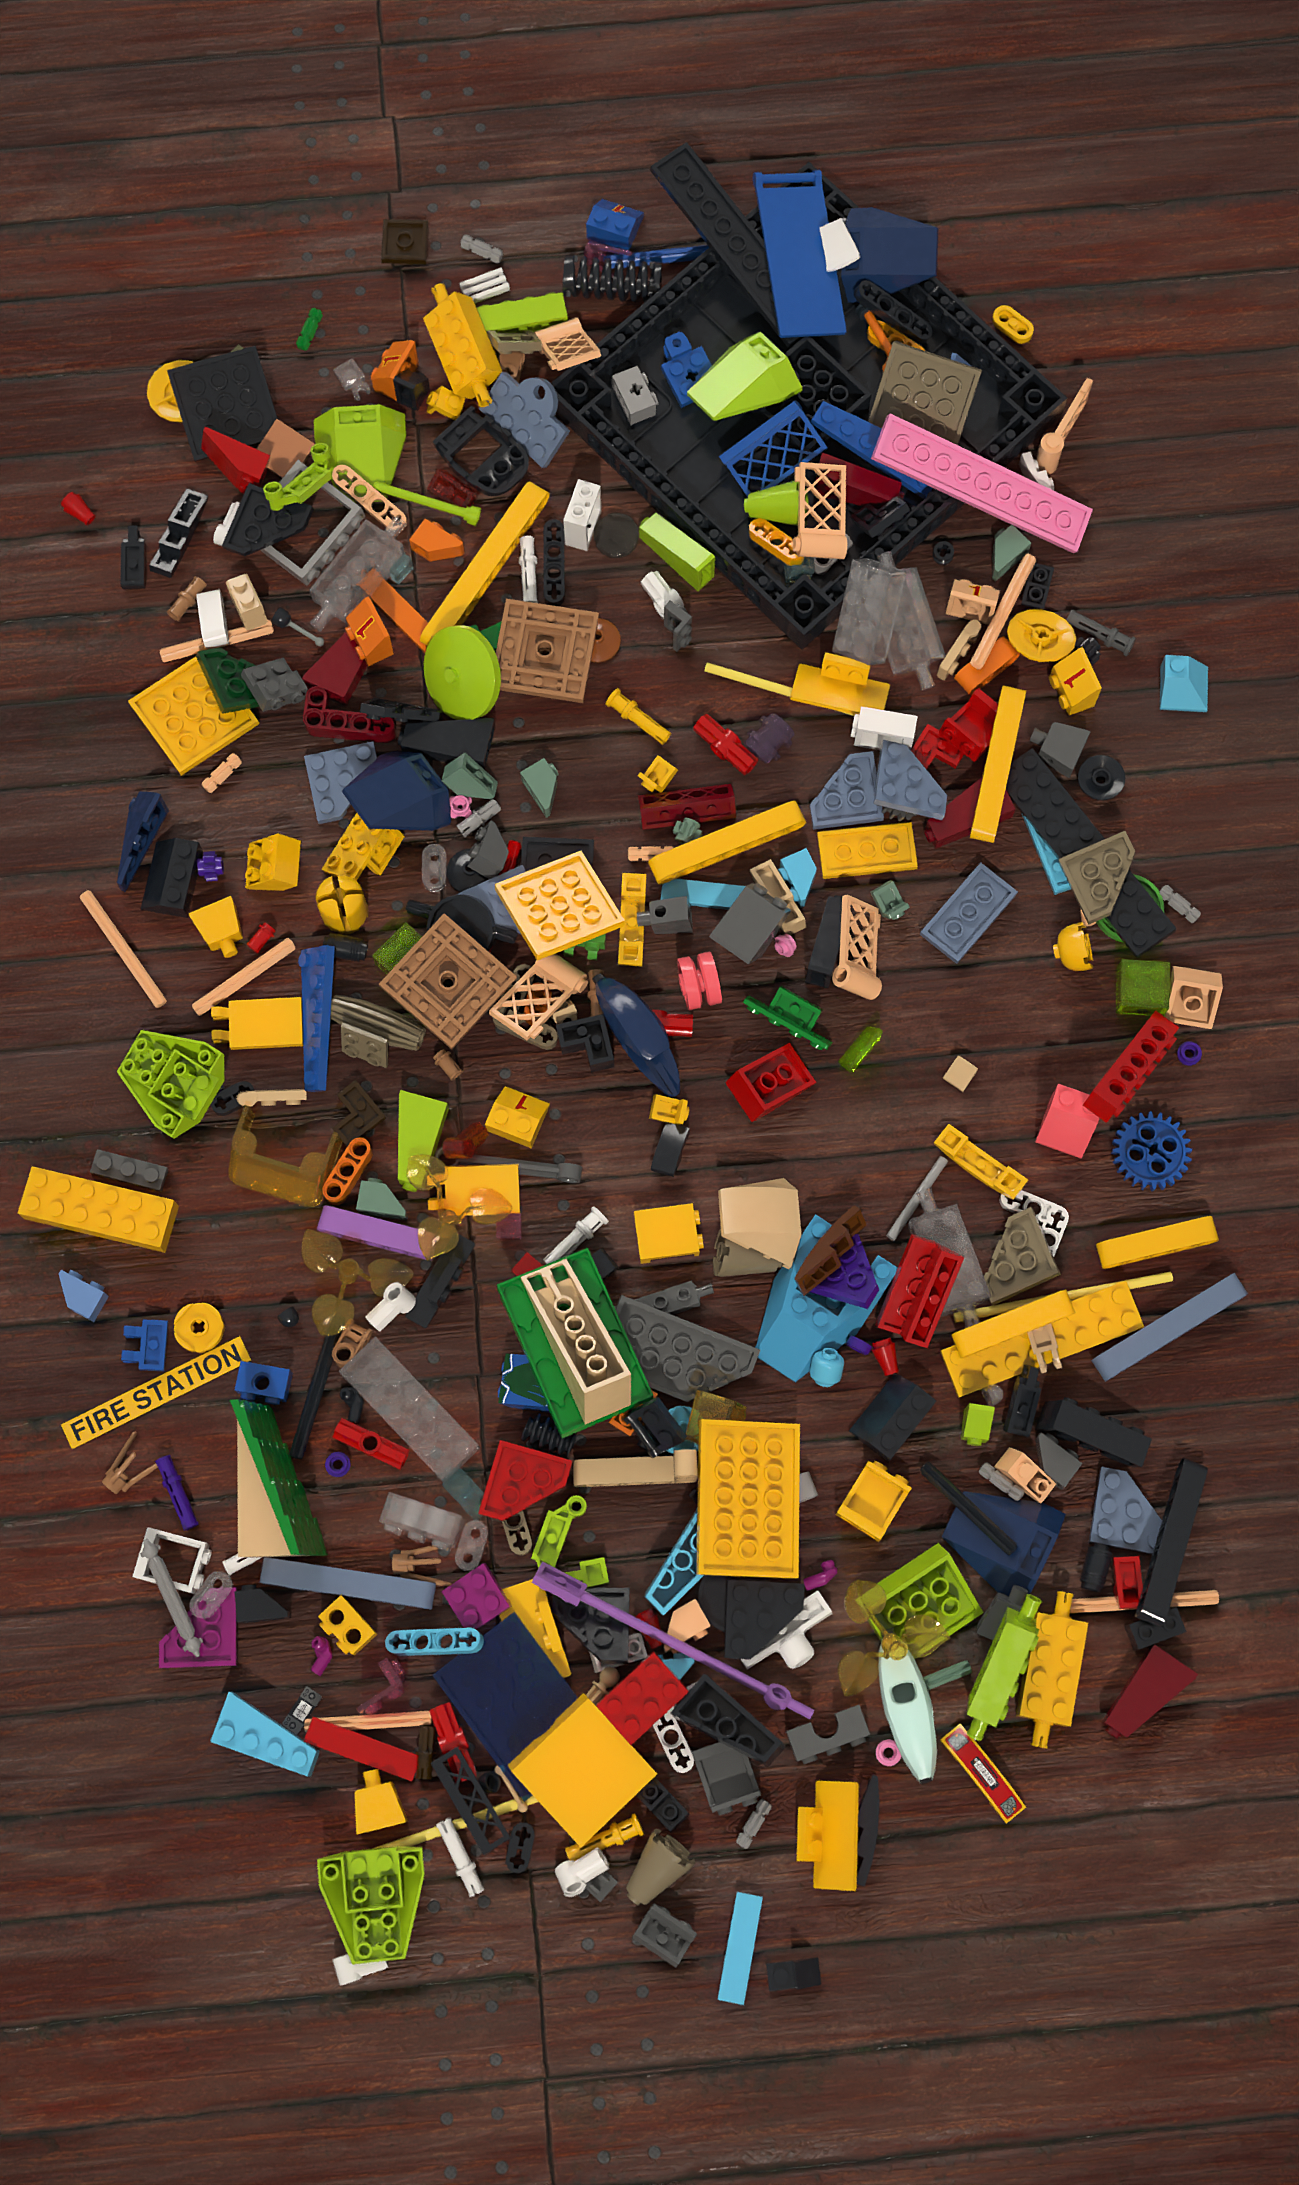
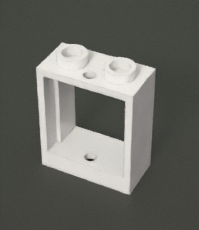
M578 479L563 520L565 545L585 551L588 550L602 511L601 487L599 485Z
M861 706L860 715L855 714L851 737H855L854 746L880 750L883 740L907 745L911 750L918 716Z
M147 1527L144 1539H148L155 1545H158L159 1539L162 1538L199 1548L189 1585L173 1581L177 1590L195 1594L197 1589H201L204 1581V1575L201 1573L204 1564L208 1565L212 1553V1550H209L210 1545L205 1542ZM144 1542L142 1544L140 1553L143 1552ZM139 1554L133 1577L157 1584L154 1577L149 1575V1559L141 1557Z

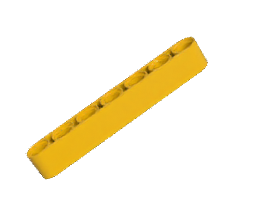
M1002 686L970 838L994 843L1026 690Z
M790 801L651 858L648 864L657 883L664 884L796 831L806 824V820L797 802Z

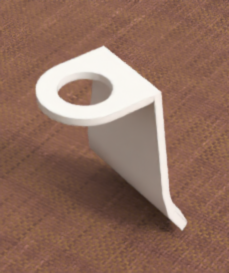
M840 218L820 227L827 272L841 269L860 258L859 251L844 224L846 218Z

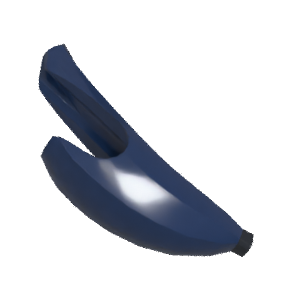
M602 973L597 974L592 978L596 985V996L601 1011L616 1039L639 1070L667 1097L675 1098L680 1093V1078L675 1059L669 1048V1038L662 1022L650 1007L629 987L615 979L606 978Z

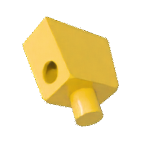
M231 896L188 913L211 951L221 948L225 958L232 957L238 953L234 942L241 940L243 936L237 909Z
M378 1769L363 1772L366 1788L355 1791L357 1834L408 1822L393 1782L381 1784Z

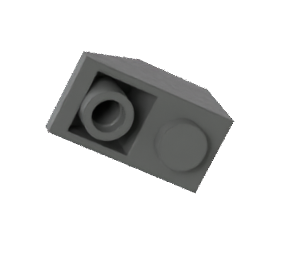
M490 821L485 828L482 826L479 828L475 835L477 842L472 846L468 854L471 857L468 867L488 879L496 877L503 869L509 853L495 822Z
M1040 1433L1035 1439L1039 1467L1056 1483L1055 1486L1062 1490L1082 1465V1462L1078 1460L1080 1457L1074 1451L1068 1448L1065 1451L1057 1445L1059 1441L1049 1433H1046V1435Z

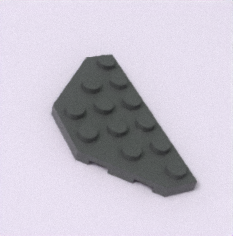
M623 1295L620 1296L615 1309L649 1386L686 1402L751 1374L760 1353V1349Z

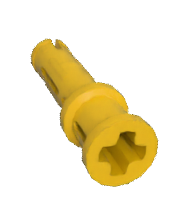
M619 688L615 689L605 703L607 707H613L621 714L623 719L633 721L661 745L665 744L669 739L671 732L637 707V702L626 698L621 694Z
M636 1813L631 1815V1818L618 1824L614 1822L610 1825V1829L592 1836L582 1847L575 1844L566 1847L565 1850L569 1860L576 1861L597 1847L602 1850L615 1843L621 1846L625 1840L636 1835L643 1836L644 1832Z

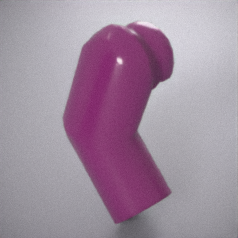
M833 1560L821 1564L823 1572L803 1579L807 1591L826 1585L837 1574L838 1569L837 1567L835 1568Z
M317 1636L311 1642L317 1659L310 1670L321 1676L331 1661L333 1654L329 1641L325 1637Z

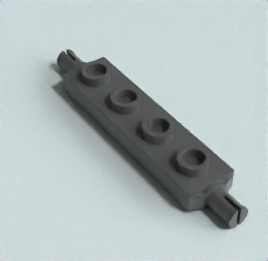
M692 1281L635 1299V1301L674 1315L700 1306V1297L712 1294L714 1290L711 1283L697 1288Z

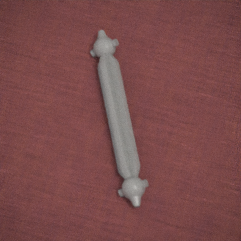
M144 1539L143 1552L140 1555L149 1559V1568L180 1636L186 1640L183 1650H188L198 1657L200 1656L199 1649L203 1640L202 1638L194 1637V1627L163 1559L157 1555L160 1545H155L148 1539Z

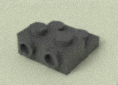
M284 657L243 669L241 673L242 678L263 712L271 709L277 710L290 703L297 704L304 700L308 689L297 670L291 671Z

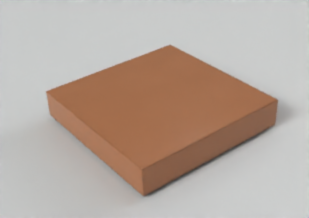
M276 419L257 450L270 455L268 469L283 478L297 460L303 464L306 462L311 454L310 449L315 444Z

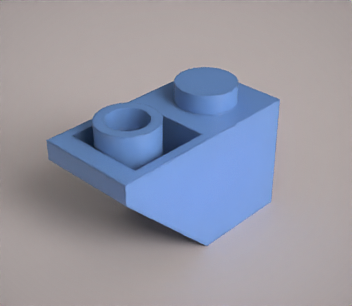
M61 1270L59 1278L67 1307L73 1312L95 1322L109 1297L103 1292L105 1287L94 1281H91L90 1284L82 1281L83 1276L73 1270H70L69 1273Z

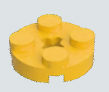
M207 1303L186 1305L178 1312L174 1320L176 1340L182 1347L191 1352L205 1353L213 1349L220 1342L225 1331L221 1314ZM203 1321L205 1323L203 1326L205 1330L202 1333L198 1332L195 1334L193 1332L195 1330L193 1324L195 1322L200 1324Z

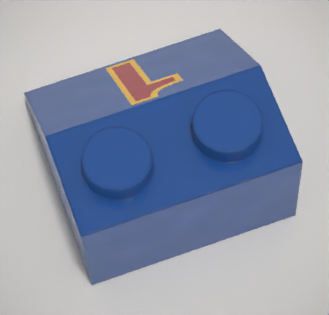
M602 199L593 206L586 223L587 239L629 252L644 217V212Z

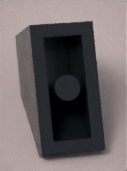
M407 369L396 375L393 379L397 403L418 411L430 391L429 380L423 373Z
M257 1585L241 1586V1591H235L237 1623L243 1624L291 1618V1613L264 1590L257 1589Z

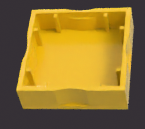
M584 1693L556 1719L547 1732L531 1742L507 1765L511 1772L580 1847L657 1775L652 1767L625 1740Z

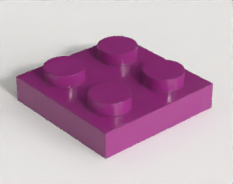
M482 1563L442 1591L464 1628L478 1630L512 1607L486 1563Z

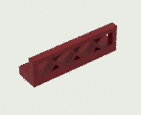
M731 784L638 795L642 830L675 826L677 820L683 822L684 818L693 819L698 823L736 818L735 796Z

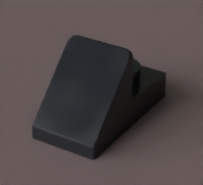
M818 1957L766 1963L769 1991L793 1988L798 1990L821 1985Z

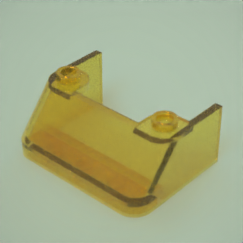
M245 1105L232 1139L228 1169L230 1180L235 1185L306 1207L319 1205L324 1196L322 1192L323 1185L334 1168L342 1144L339 1134L333 1132L326 1154L311 1152L303 1158L300 1167L254 1154L257 1147V1139L249 1131L255 1115L250 1106Z

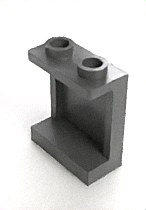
M721 1742L692 1752L712 1813L717 1811L720 1816L733 1811L732 1806L742 1802L743 1807L758 1802L756 1797L761 1796V1792L748 1756Z

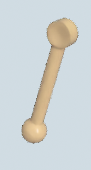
M502 1764L497 1765L495 1772L504 1780L518 1804V1810L526 1812L528 1806L525 1802H522L507 1777L505 1767Z

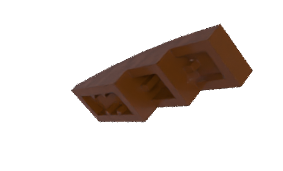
M855 1205L828 1229L804 1260L794 1278L803 1296L842 1266L839 1257L854 1246L852 1237L867 1225L861 1210Z

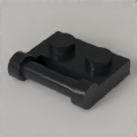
M659 1397L628 1411L622 1417L627 1425L630 1424L648 1448L647 1453L651 1458H655L662 1452L683 1443L687 1438V1435ZM639 1417L642 1418V1420L645 1422V1424H646V1425L648 1426V1428L651 1430V1432L653 1433V1435H654V1436L656 1437V1439L659 1441L658 1443H656V1442L653 1440V1438L650 1436V1434L648 1433V1431L645 1429V1427H644V1426L642 1425V1423L639 1421V1419H638Z

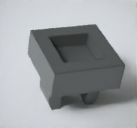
M604 1871L585 1883V1888L601 1902L618 1881L607 1871Z

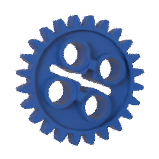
M1152 1111L1147 1114V1118L1142 1113H1139L1137 1120L1131 1116L1128 1120L1130 1125L1123 1122L1121 1125L1123 1131L1117 1130L1115 1133L1119 1139L1112 1141V1144L1118 1147L1111 1151V1154L1118 1155L1113 1160V1164L1121 1165L1117 1173L1125 1171L1126 1175L1123 1180L1125 1181L1131 1177L1133 1179L1131 1186H1135L1139 1182L1141 1183V1190H1144L1149 1185L1151 1191H1154L1157 1184L1161 1190H1164L1166 1182L1168 1185L1173 1186L1175 1184L1174 1178L1180 1180L1183 1177L1180 1172L1185 1173L1188 1170V1167L1184 1164L1191 1162V1158L1185 1156L1192 1152L1191 1148L1185 1147L1191 1140L1182 1138L1186 1130H1177L1179 1122L1174 1125L1170 1124L1171 1116L1165 1121L1162 1120V1113H1159L1156 1118L1153 1117ZM1146 1130L1150 1132L1152 1139H1144L1141 1136V1131ZM1132 1140H1135L1138 1144H1133ZM1169 1142L1174 1150L1172 1152L1166 1151L1162 1143ZM1150 1147L1155 1149L1153 1155L1148 1154ZM1129 1152H1138L1141 1159L1139 1161L1131 1159ZM1165 1158L1170 1159L1171 1162L1168 1163ZM1151 1163L1160 1164L1162 1172L1157 1173L1153 1171Z

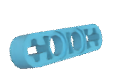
M474 1628L396 1630L389 1633L385 1640L387 1650L396 1656L471 1654L481 1650L484 1644L482 1634ZM445 1635H451L453 1638L452 1644L448 1648H442L441 1639ZM471 1635L476 1638V1642H472L471 1646L466 1642H459V1638L468 1640L471 1638ZM427 1636V1646L423 1649H418L416 1645L418 1638ZM399 1637L402 1641L409 1642L410 1646L400 1644L397 1649L393 1646V1642H397Z

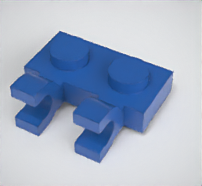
M143 1319L142 1327L124 1325L123 1336L128 1339L141 1338L140 1351L122 1350L121 1360L123 1363H139V1370L165 1371L169 1322L165 1320Z

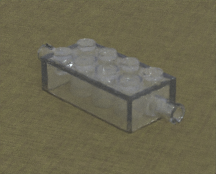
M394 516L384 531L366 519L309 589L313 601L322 607L310 621V624L315 629L318 627L317 630L322 632L332 617H337L347 624L346 617L364 598L369 596L371 599L405 558L406 554L403 544L395 539L402 529L406 527V523L401 518L398 521L399 517Z
M892 552L882 553L877 558L884 576L864 587L893 675L915 671L921 691L935 686L929 669L930 663L946 657L917 567L902 568L897 571Z
M931 1188L926 1189L925 1192L924 1190L919 1191L916 1194L924 1214L910 1219L908 1223L910 1233L935 1241L964 1257L941 1317L961 1312L966 1328L980 1323L975 1306L988 1302L991 1294L957 1204L942 1209L938 1208Z

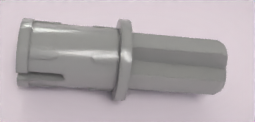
M492 799L477 811L473 810V814L457 824L456 827L464 837H467L468 834L479 826H485L484 823L497 814L501 808L497 801Z

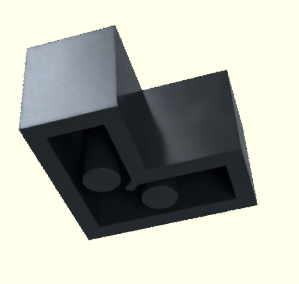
M603 1014L556 1024L562 1055L586 1050L591 1072L615 1067Z

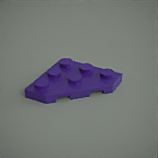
M855 1234L852 1237L854 1246L839 1257L842 1266L810 1292L868 1309L879 1292V1287L858 1234Z

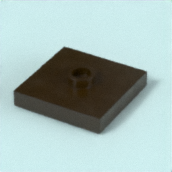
M383 219L381 262L390 264H427L428 220Z

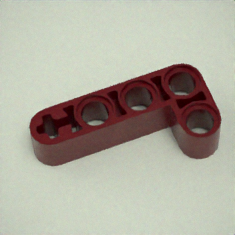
M314 686L307 691L303 722L310 735L366 742L373 741L376 743H390L395 739L396 729L392 718L385 717L375 720L366 718L367 714L331 710L329 709L330 702L325 689ZM323 698L322 702L313 703L314 699ZM312 720H320L317 725H310ZM343 722L341 727H333L334 723ZM360 724L367 725L363 730L356 729Z

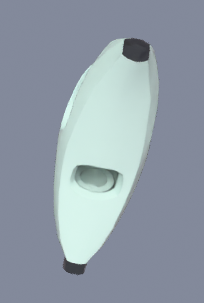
M893 1628L881 1631L882 1642L878 1661L884 1712L904 1762L914 1777L921 1784H926L933 1780L937 1758L933 1706L914 1657L906 1645L895 1635Z

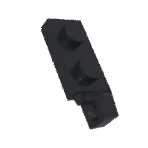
M128 526V539H123V542H121V588L143 589L145 588L146 578L145 539L140 538L138 526Z
M1024 1365L1021 1377H1017L1003 1431L1026 1437L1030 1436L1041 1393V1388H1039L1040 1382L1037 1381L1039 1368Z

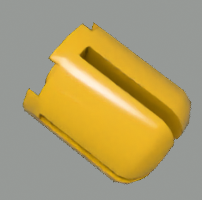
M338 875L340 887L336 889L332 876L328 877L319 885L316 891L317 907L325 926L341 935L358 931L359 927L365 922L366 917L368 918V905L360 884L352 877ZM343 905L346 916H343L340 907Z

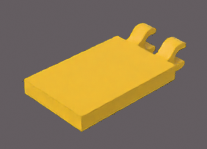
M301 997L229 1001V1008L211 1007L213 1021L229 1020V1031L212 1030V1041L214 1044L230 1043L231 1050L303 1046Z
M519 1164L445 1166L444 1173H431L427 1175V1186L445 1184V1198H429L428 1210L446 1209V1216L520 1214Z

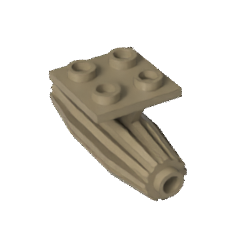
M335 995L331 999L330 1019L341 1025L342 1052H345L348 1056L358 1057L366 1060L373 1066L386 1068L388 1066V1045L415 1051L421 1047L426 1034V1028L404 1015L361 999Z

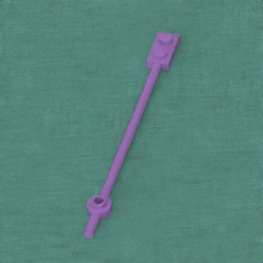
M543 1561L531 1582L542 1590L549 1591L575 1606H578L581 1600L764 1695L765 1702L774 1710H783L787 1707L808 1719H811L814 1713L812 1708L792 1699L790 1692L784 1686L779 1684L767 1686L585 1591L587 1584Z

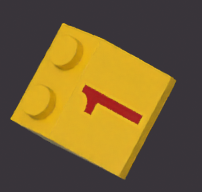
M1083 647L1054 665L1049 676L1052 688L1057 689L1059 694L1060 706L1063 710L1066 709L1069 716L1095 706L1102 687Z
M505 1086L492 1106L485 1123L486 1130L532 1149L550 1103Z

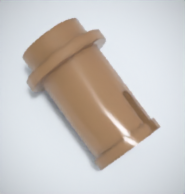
M442 1049L433 1057L435 1060L434 1064L436 1066L439 1065L452 1081L460 1076L463 1070L451 1058L450 1051L446 1052L445 1049Z

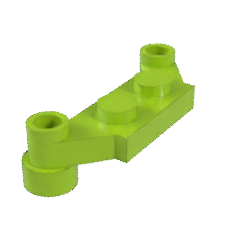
M318 443L311 447L310 451L314 463L284 488H282L279 482H269L263 487L265 498L269 501L272 510L278 511L284 505L297 502L302 504L332 479L331 471L329 470L331 468L329 461L330 451L327 444Z
M581 1496L570 1497L566 1505L554 1512L548 1510L531 1559L537 1562L538 1568L542 1561L554 1568L556 1567L572 1520L582 1516L587 1509L586 1501ZM575 1503L581 1504L582 1507L579 1511L572 1509Z

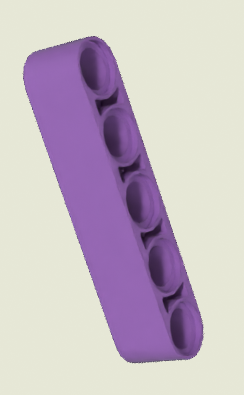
M323 1206L317 1226V1231L324 1234L425 1260H433L439 1239L438 1235L428 1231L331 1206Z

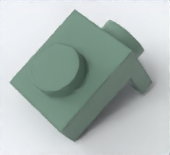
M890 880L870 892L882 917L895 920L905 914L904 911L910 908L908 903L903 901L894 881Z

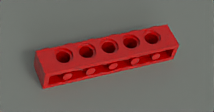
M1155 1011L1082 1106L1106 1123L1112 1116L1117 1118L1126 1107L1123 1101L1128 1104L1136 1093L1133 1088L1139 1090L1147 1079L1143 1075L1145 1074L1149 1077L1157 1066L1154 1061L1159 1063L1167 1053L1164 1048L1169 1050L1175 1043L1177 1038L1174 1034L1180 1027Z

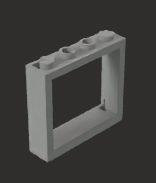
M297 460L279 482L282 488L308 467ZM328 482L321 489L350 511L302 569L271 545L260 550L306 586L314 578L319 577L320 570L325 564H329L333 560L335 552L340 546L343 547L348 542L349 535L354 529H358L361 526L360 522L365 517L359 505Z

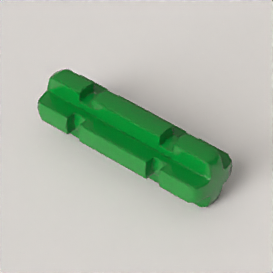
M310 309L309 318L306 319L300 332L301 336L298 337L296 342L297 348L307 351L311 344L309 341H312L318 328L317 323L321 321L323 316L322 311L319 309Z

